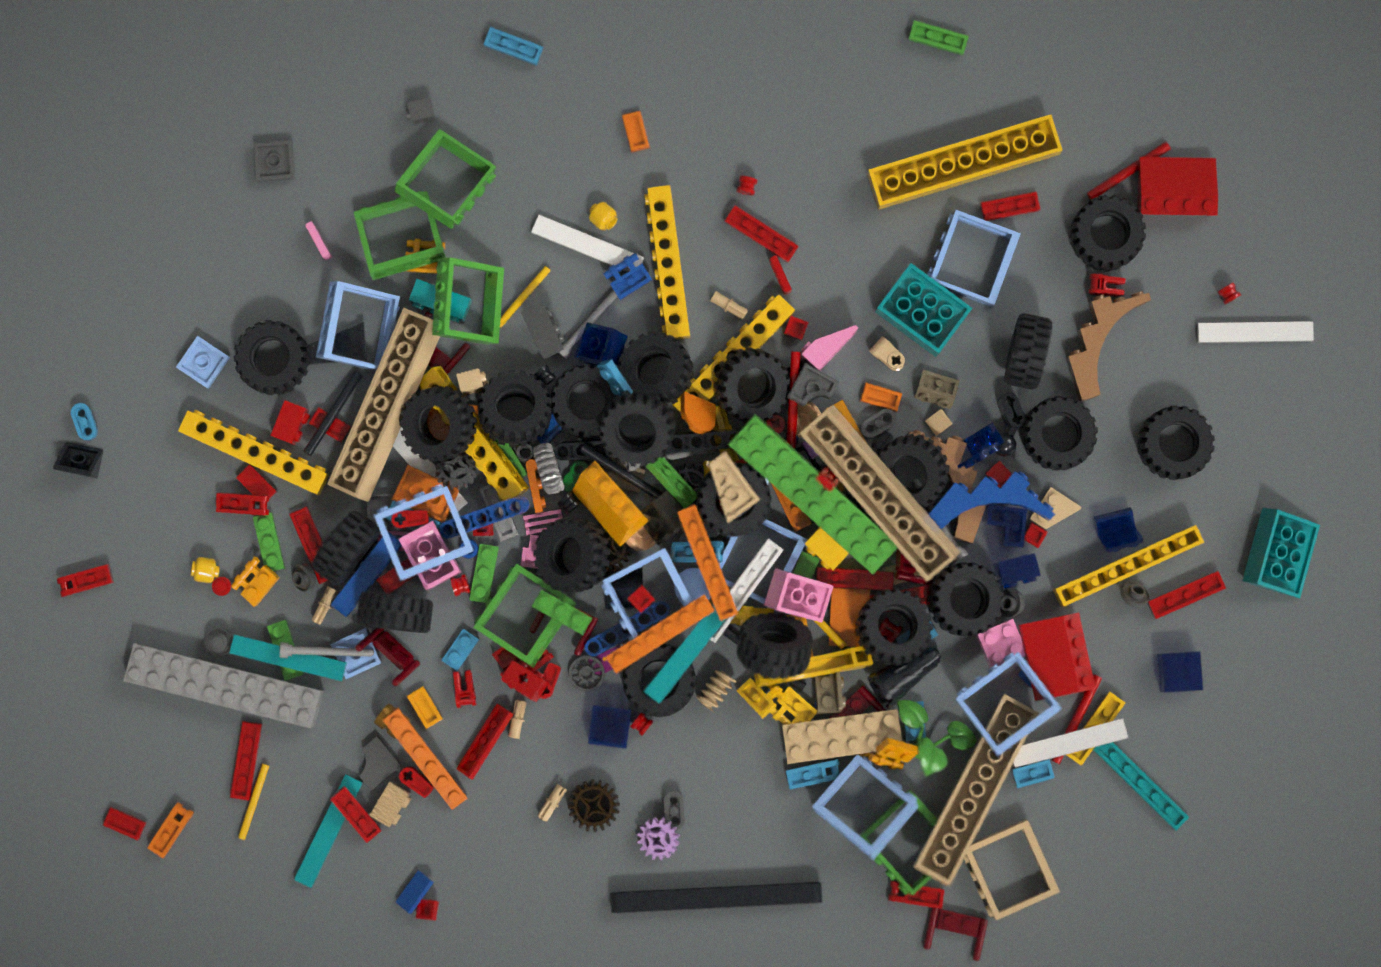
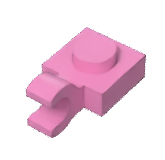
M531 534L529 548L523 547L522 567L538 569L534 564L536 560L534 550L537 549L535 543L539 539V535Z

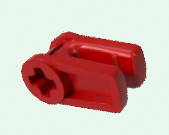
M1104 274L1089 275L1091 284L1088 294L1124 296V290L1116 289V287L1108 288L1106 284L1123 285L1126 282V278L1106 276Z
M426 510L399 511L392 515L391 521L395 527L405 528L428 524L429 515ZM399 514H402V517L406 518V521H403L402 525H399V522L395 521V518H398Z
M886 617L878 629L880 634L886 636V640L892 643L903 627L894 625Z
M548 663L543 674L546 676L544 679L549 682L547 689L550 691L548 694L545 693L544 696L541 695L540 698L548 699L552 696L561 672V667Z
M458 671L453 672L457 708L471 704L476 706L477 701L472 671H465L467 686L465 691L462 690L460 673Z
M408 766L401 770L399 774L400 781L422 797L426 798L433 791L434 786L414 767ZM409 771H411L413 773L411 775L413 777V780H406V774L404 772L408 773Z

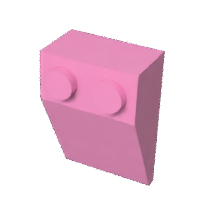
M855 325L816 339L813 343L808 342L801 349L802 355L800 359H806L808 365L821 371L853 337L858 327Z
M433 521L399 539L413 567L451 552ZM452 559L417 575L425 590L429 591L462 572L456 560Z
M775 568L764 605L778 611L823 622L833 585Z

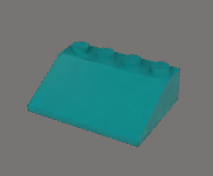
M910 263L877 307L875 313L937 357L973 308Z
M1262 507L1242 581L1300 599L1320 525L1278 509Z

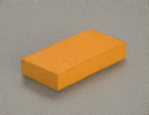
M424 686L407 695L408 700L426 729L443 719Z

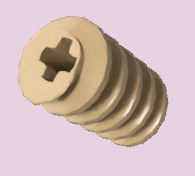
M718 670L714 671L717 678L710 677L712 684H705L708 690L701 689L704 696H696L700 703L713 712L712 707H719L716 700L723 701L724 699L721 694H728L725 688L732 689L730 681L737 682L725 672Z

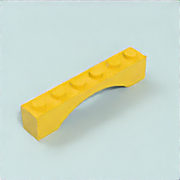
M864 646L814 656L810 658L808 668L793 678L771 679V677L764 678L757 673L754 674L756 686L762 687L834 674L836 672L868 668L873 664L871 654L868 656L865 654L864 651L866 649Z

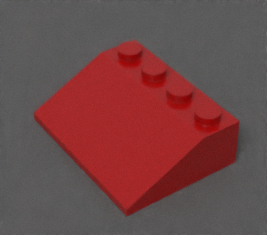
M1139 157L1137 212H1141L1142 215L1218 216L1216 158Z
M1079 613L1019 625L1026 662L1053 698L1096 689ZM1031 682L1035 701L1044 700Z

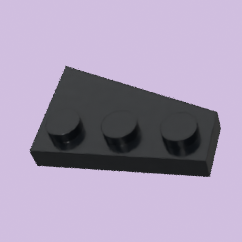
M364 322L335 334L331 354L367 361ZM319 340L307 345L310 365L339 363L316 357Z

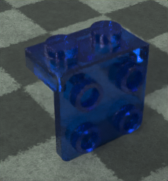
M993 422L963 440L964 443H967L966 446L972 457L957 465L958 469L963 466L968 469L976 464V462L978 463L1000 450L998 446L1004 443Z
M1131 507L1094 517L1097 538L1107 552H1117L1122 548L1136 547L1144 542L1142 535L1135 526Z

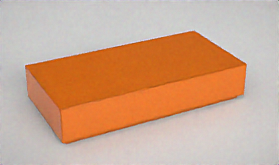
M636 111L622 115L631 153L650 148L641 112Z
M865 383L860 402L897 412L902 393Z

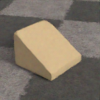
M942 409L925 420L935 436L952 425V422Z

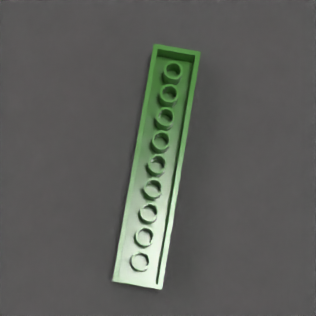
M754 414L729 441L730 447L872 574L898 548L881 527L838 487L835 486L829 492L815 479L821 472L758 415Z

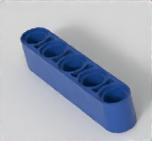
M518 496L460 516L465 532L468 533L525 513L530 505L526 497ZM516 501L520 504L519 510L516 508ZM499 508H502L503 516L500 515ZM483 513L486 515V522L482 518ZM454 519L445 521L440 525L439 531L444 538L448 539L460 535ZM466 519L470 522L469 527L466 525ZM450 525L453 527V533L449 530Z
M388 531L390 540L397 553L402 545L399 539ZM383 537L331 604L333 608L345 617L359 603L360 594L369 590L392 560Z
M659 601L647 607L641 613L634 614L629 619L636 633H639L666 618L670 613V608L666 602ZM660 604L665 605L667 608V612L664 615L656 613V607ZM641 614L649 615L650 621L648 624L642 625L639 622ZM618 623L588 640L585 644V651L591 656H597L628 639L631 634H625L622 631L621 623ZM610 632L616 635V640L612 644L607 643L605 640L606 634ZM591 642L599 644V650L596 653L589 651L588 647Z

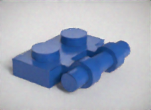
M636 253L631 256L627 255L623 258V261L615 266L611 265L608 267L609 270L603 273L606 279L612 276L615 277L616 280L610 283L620 300L652 281L643 264L637 267L634 266L633 263L639 260ZM626 267H629L631 271L627 272L623 276H620L618 272H620Z

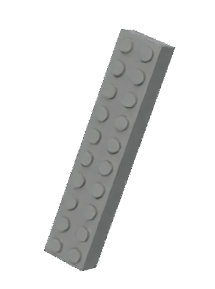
M133 643L124 677L125 682L310 729L315 727L324 690L138 643Z

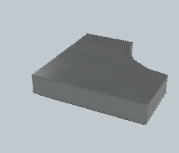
M805 363L787 398L803 407L813 398L823 397L830 399L839 381Z
M376 736L362 748L366 756V765L359 776L372 791L402 765L381 739Z

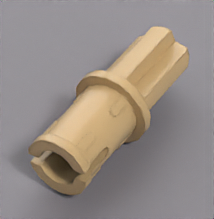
M717 291L710 300V302L725 309L724 312L728 311L740 319H743L748 312L746 308L735 303L733 299L730 300Z
M327 586L320 602H317L319 606L312 618L314 623L322 624L328 610L332 609L331 604L338 591Z
M515 701L514 715L511 718L507 737L520 739L522 723L525 722L523 718L527 704L526 701Z
M556 784L538 813V817L541 820L548 821L555 808L559 807L558 803L565 792H567L565 788Z

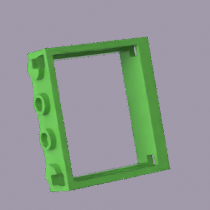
M439 129L397 181L395 192L450 229H453L456 224L460 225L464 219L463 214L473 208L474 200L483 195L486 190L484 187L494 181L496 166ZM440 146L484 174L483 178L453 216L409 188V185Z
M427 191L417 192L431 202ZM402 196L390 202H380L373 207H362L354 212L369 273L373 280L438 262V258H446L436 219L427 214L436 247L374 265L363 221L415 206Z
M452 257L438 258L432 335L486 345L499 344L504 268ZM454 266L486 272L481 335L449 329Z
M516 564L515 567L512 566L509 569L508 577L504 583L501 582L498 585L496 595L493 599L490 598L485 605V611L476 618L473 628L534 668L562 626L560 622L553 618L550 620L527 656L485 629V625L520 573L566 604L574 607L576 602L560 591L552 589L542 579Z
M907 790L906 794L910 792L917 798L918 809L916 812L933 829L937 818L911 790ZM898 798L859 836L872 846L873 844L867 837L897 810L904 801ZM881 853L873 860L878 866L883 865L886 869L885 874L892 881L895 879L900 884L898 888L905 895L907 893L914 895L931 879V877L923 874L910 886Z

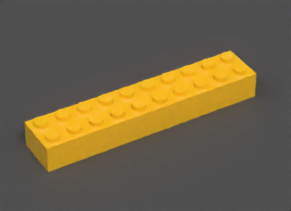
M1050 114L869 169L867 176L877 208L880 210L1060 155L1063 150L1052 115Z

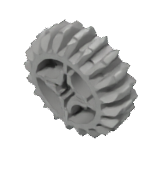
M550 443L539 444L533 448V453L544 489L549 495L559 493L564 490V483L552 445Z

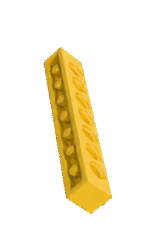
M670 185L647 188L648 194H644L646 205H650V212L647 213L648 224H652L653 231H649L651 243L655 242V250H652L653 261H657L658 268L654 269L655 279L660 280L657 294L658 299H662L663 306H659L660 317L665 318L662 332L666 333L667 336L672 335L676 340L690 338ZM657 203H662L665 208L659 212L654 209V206ZM659 222H665L668 225L665 230H659L656 226ZM666 240L670 243V246L667 249H662L659 243ZM670 259L672 261L671 267H663L662 261ZM673 278L675 281L674 285L671 287L664 284L665 279ZM673 296L678 301L675 305H669L666 300ZM672 315H677L680 321L677 324H671L669 318Z
M779 294L776 297L772 296L765 303L767 307L763 311L759 309L752 317L754 320L749 325L746 323L739 330L741 334L736 339L732 337L726 343L727 348L723 352L719 351L712 358L714 362L710 366L706 364L699 371L701 375L697 379L693 378L690 380L692 383L690 389H687L685 392L689 394L695 393L699 398L710 401L717 389L713 388V382L717 381L714 368L719 366L722 361L726 362L728 360L726 356L730 352H735L738 349L745 350L746 348L740 344V341L744 338L751 341L750 347L760 349L795 313V309ZM774 311L778 317L775 320H769L767 313ZM756 325H762L764 332L757 334L753 328ZM703 380L711 381L712 385L709 389L701 387L700 384ZM681 396L677 398L678 402L673 404V407L681 413Z
M441 366L432 367L423 375L419 384L420 390L437 386L451 387L453 391L458 390ZM433 406L441 414L443 422L450 427L446 413L441 408ZM472 412L473 416L477 418V423H474L477 431L474 434L472 444L468 445L469 448L465 452L474 459L476 467L487 477L488 484L495 488L501 501L521 496L530 489L497 442L489 438V433L486 434L478 416L475 412ZM481 447L485 449V455H482ZM493 462L496 464V471L492 468ZM504 477H505V478L507 479V481H508V485H507V486H505L504 483H503V478H504Z
M194 409L193 412L187 410L178 430L179 432L312 493L321 495L329 477L325 473V468L315 465L313 468L308 465L309 461L298 457L297 460L291 458L292 453L283 449L278 452L273 449L274 445L268 442L258 443L256 442L257 437L248 433L243 436L238 433L239 429L229 425L228 428L221 426V421L213 417L211 420L204 418L205 414ZM206 423V431L200 433L199 425ZM219 431H223L224 438L218 441L216 434ZM239 438L242 444L239 448L235 449L233 442ZM257 446L259 453L253 457L250 451L253 447ZM275 454L276 462L269 464L268 457ZM292 462L294 469L291 472H286L285 465ZM306 470L311 472V477L308 480L302 478V474Z
M1196 525L1188 527L1053 589V592L1060 607L1067 606L1204 543V540Z

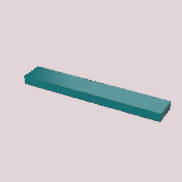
M714 604L712 607L715 611L700 620L644 691L658 704H660L726 620L720 621Z
M234 635L229 652L230 654L338 681H343L347 662L319 655L292 654L288 658H280L279 645L239 635Z
M1114 742L1094 747L1093 751L1175 831L1189 818Z
M345 774L337 792L345 786L356 799L363 782ZM331 802L294 878L295 881L310 888L313 887L346 819L333 802Z

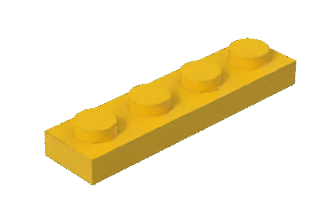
M1109 691L1083 729L1112 722L1126 702ZM1094 747L1070 753L1066 756L1082 766Z

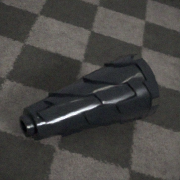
M926 648L910 662L897 666H887L876 673L873 672L867 679L869 681L873 679V682L870 683L872 690L882 704L886 701L888 702L885 707L890 709L924 676L938 666L942 656L937 648Z

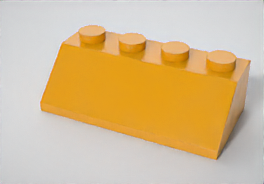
M596 461L580 474L572 492L619 546L623 545L649 521Z

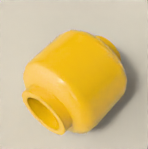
M605 202L595 203L591 206L589 210V220L600 230H609L614 227L617 222L616 210Z
M198 557L196 561H192L190 576H193L196 582L212 583L214 577L218 578L220 566H216V561L213 558Z

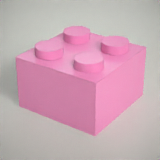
M1013 619L988 628V631L975 635L989 668L995 664L998 666L1005 662L1003 659L1012 652L1014 655L1019 652L1022 657L1025 656L1022 639Z

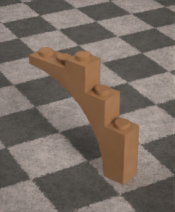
M1137 292L1132 294V298L1126 300L1125 297L1114 299V303H1112L1110 296L1104 297V295L1094 297L1093 301L1089 304L1095 325L1089 322L1081 325L1082 328L1077 331L1084 352H1081V349L1070 352L1071 356L1066 358L1080 402L1101 395L1098 385L1097 365L1104 340L1113 325L1124 314L1151 300L1149 293Z
M918 430L908 433L914 436L925 435V433ZM953 435L952 438L948 437L944 444L942 439L932 436L933 445L936 447L939 445L942 448L941 454H946L948 459L946 465H949L950 471L947 475L951 485L955 482L957 484L961 482L969 489L967 492L970 493L977 471L973 470L974 467L964 463L963 466L960 465L967 443L963 442V438ZM986 505L974 507L957 516L953 535L955 539L969 544L974 542Z

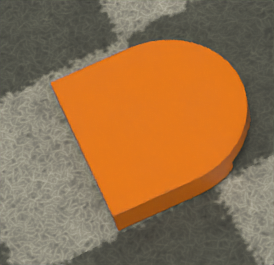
M683 392L681 394L682 419L686 420L693 432L698 434L707 433L716 424V404Z

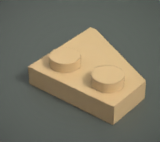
M1050 487L1042 498L1041 503L1046 502L1053 508L1054 517L1047 521L1033 512L1029 520L1046 530L1079 511L1082 507Z

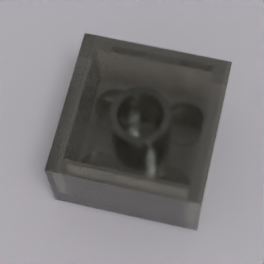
M666 491L641 510L649 520L643 527L657 545H660L683 528L677 513L682 508L669 491Z

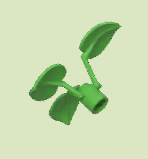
M901 700L896 703L903 723L912 729L920 727L919 735L916 738L917 743L915 744V746H918V754L915 757L919 759L925 776L942 770L947 764L944 752L939 748H935L941 742L951 738L952 745L961 750L969 749L975 745L977 739L974 733L966 724L960 721L951 722L947 726L949 734L935 743L929 738H922L923 724L929 719L926 710L920 704L910 700Z

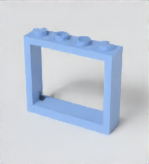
M956 210L954 215H949L946 223L949 225L948 231H943L940 242L943 243L941 250H936L933 258L936 261L934 268L930 267L927 275L952 293L993 307L1021 233ZM957 221L1009 239L988 298L936 279Z
M340 281L330 282L316 357L376 371L397 324L396 315L400 309L398 306L400 296ZM343 291L386 301L374 364L331 354Z
M440 484L431 488V493L425 495L424 491L413 495V500L407 502L406 499L395 503L396 507L388 509V506L377 510L378 514L374 515L400 580L473 551L447 486L443 487ZM444 494L465 546L403 571L382 518Z
M746 509L744 512H742V513H741L740 515H738L737 517H740V516L744 515L748 510ZM766 519L762 525L797 542L784 568V571L792 572L807 539ZM727 536L726 539L729 542L721 550V555H723V562L719 563L721 570L738 537ZM725 579L727 586L732 588L735 583ZM753 592L749 596L762 604L765 603V598Z
M665 548L603 579L604 584L601 587L606 596L610 594L613 600L610 604L615 613L619 611L622 617L619 621L624 630L628 628L631 634L628 637L630 641L637 637L638 634L611 582L661 557L685 605L692 602Z
M1013 652L1003 659L1005 661L1000 666L995 664L987 670L989 672L987 676L983 678L980 675L972 681L974 684L969 689L964 687L956 693L958 697L955 701L997 757L1061 710V707L1019 652L1015 655ZM1014 663H1017L1050 708L997 746L964 700Z
M857 754L812 808L815 813L874 860L918 809V804L916 802L917 798L910 792L907 794L901 790L902 786L895 780L891 782L886 778L888 775L882 769L878 768L876 770L871 766L873 763L864 756L862 758ZM859 766L863 767L907 803L872 846L824 807Z

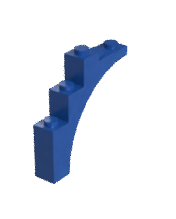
M1014 471L1000 488L998 487L999 483L992 477H984L971 493L967 492L969 489L963 483L957 484L955 482L928 515L942 530L953 518L962 512L987 504L1020 506L1035 512L1047 521H1050L1055 513L1052 512L1053 508L1048 503H1041L1037 499L1038 495L1032 490H1025L1030 484L1027 481L1028 477L1020 471L1018 473Z

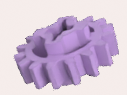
M657 817L653 821L647 820L645 822L646 825L643 824L640 827L642 831H639L637 834L641 837L637 843L643 845L640 850L647 851L645 856L652 854L653 860L657 856H659L660 860H663L664 856L669 858L672 855L671 852L674 853L677 850L675 846H678L680 843L676 840L680 834L674 832L677 827L672 828L670 826L671 821L665 823V818H662L660 821H658Z

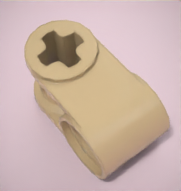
M883 336L869 350L873 356L893 371H899L904 366L905 358L903 354ZM892 358H900V365H892Z

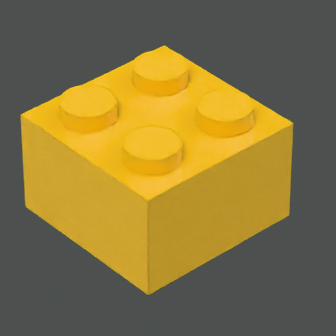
M821 527L805 543L807 546L806 550L812 556L817 555L821 559L820 563L826 569L831 568L834 570L849 554Z

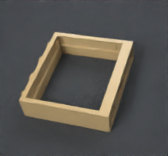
M1027 819L973 842L964 857L965 863H969L972 868L969 873L973 881H977L980 886L977 891L981 899L985 898L988 904L985 909L989 917L993 916L995 920H999L1060 892ZM1022 830L1048 890L998 912L972 851Z

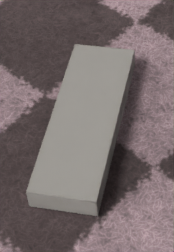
M491 485L479 488L486 507L503 502L499 499L498 492ZM499 508V513L503 516V510ZM512 517L493 524L500 542L519 535Z

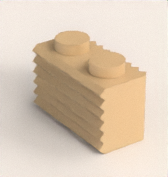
M478 368L468 372L465 371L464 373L461 372V374L457 373L460 391L464 396L481 392L485 384L489 385L486 373L484 371L481 372Z
M389 782L369 816L388 827H391L392 824L396 826L401 818L399 812L402 807L406 809L411 801V798H409L411 793L394 782Z

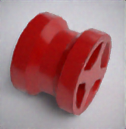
M739 176L740 184L737 186L736 192L754 196V186L757 185L758 180L749 176Z
M1234 282L1217 292L1218 295L1223 297L1224 305L1241 296V293L1235 289L1236 285Z
M773 415V418L766 422L778 434L784 430L785 421L779 415Z
M466 574L461 575L460 578H450L456 597L460 596L463 592H471Z
M641 712L630 727L638 730L639 734L643 736L654 721L647 719L645 714Z

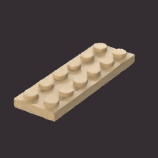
M898 709L782 725L787 764L877 752L876 747L886 738L902 742Z

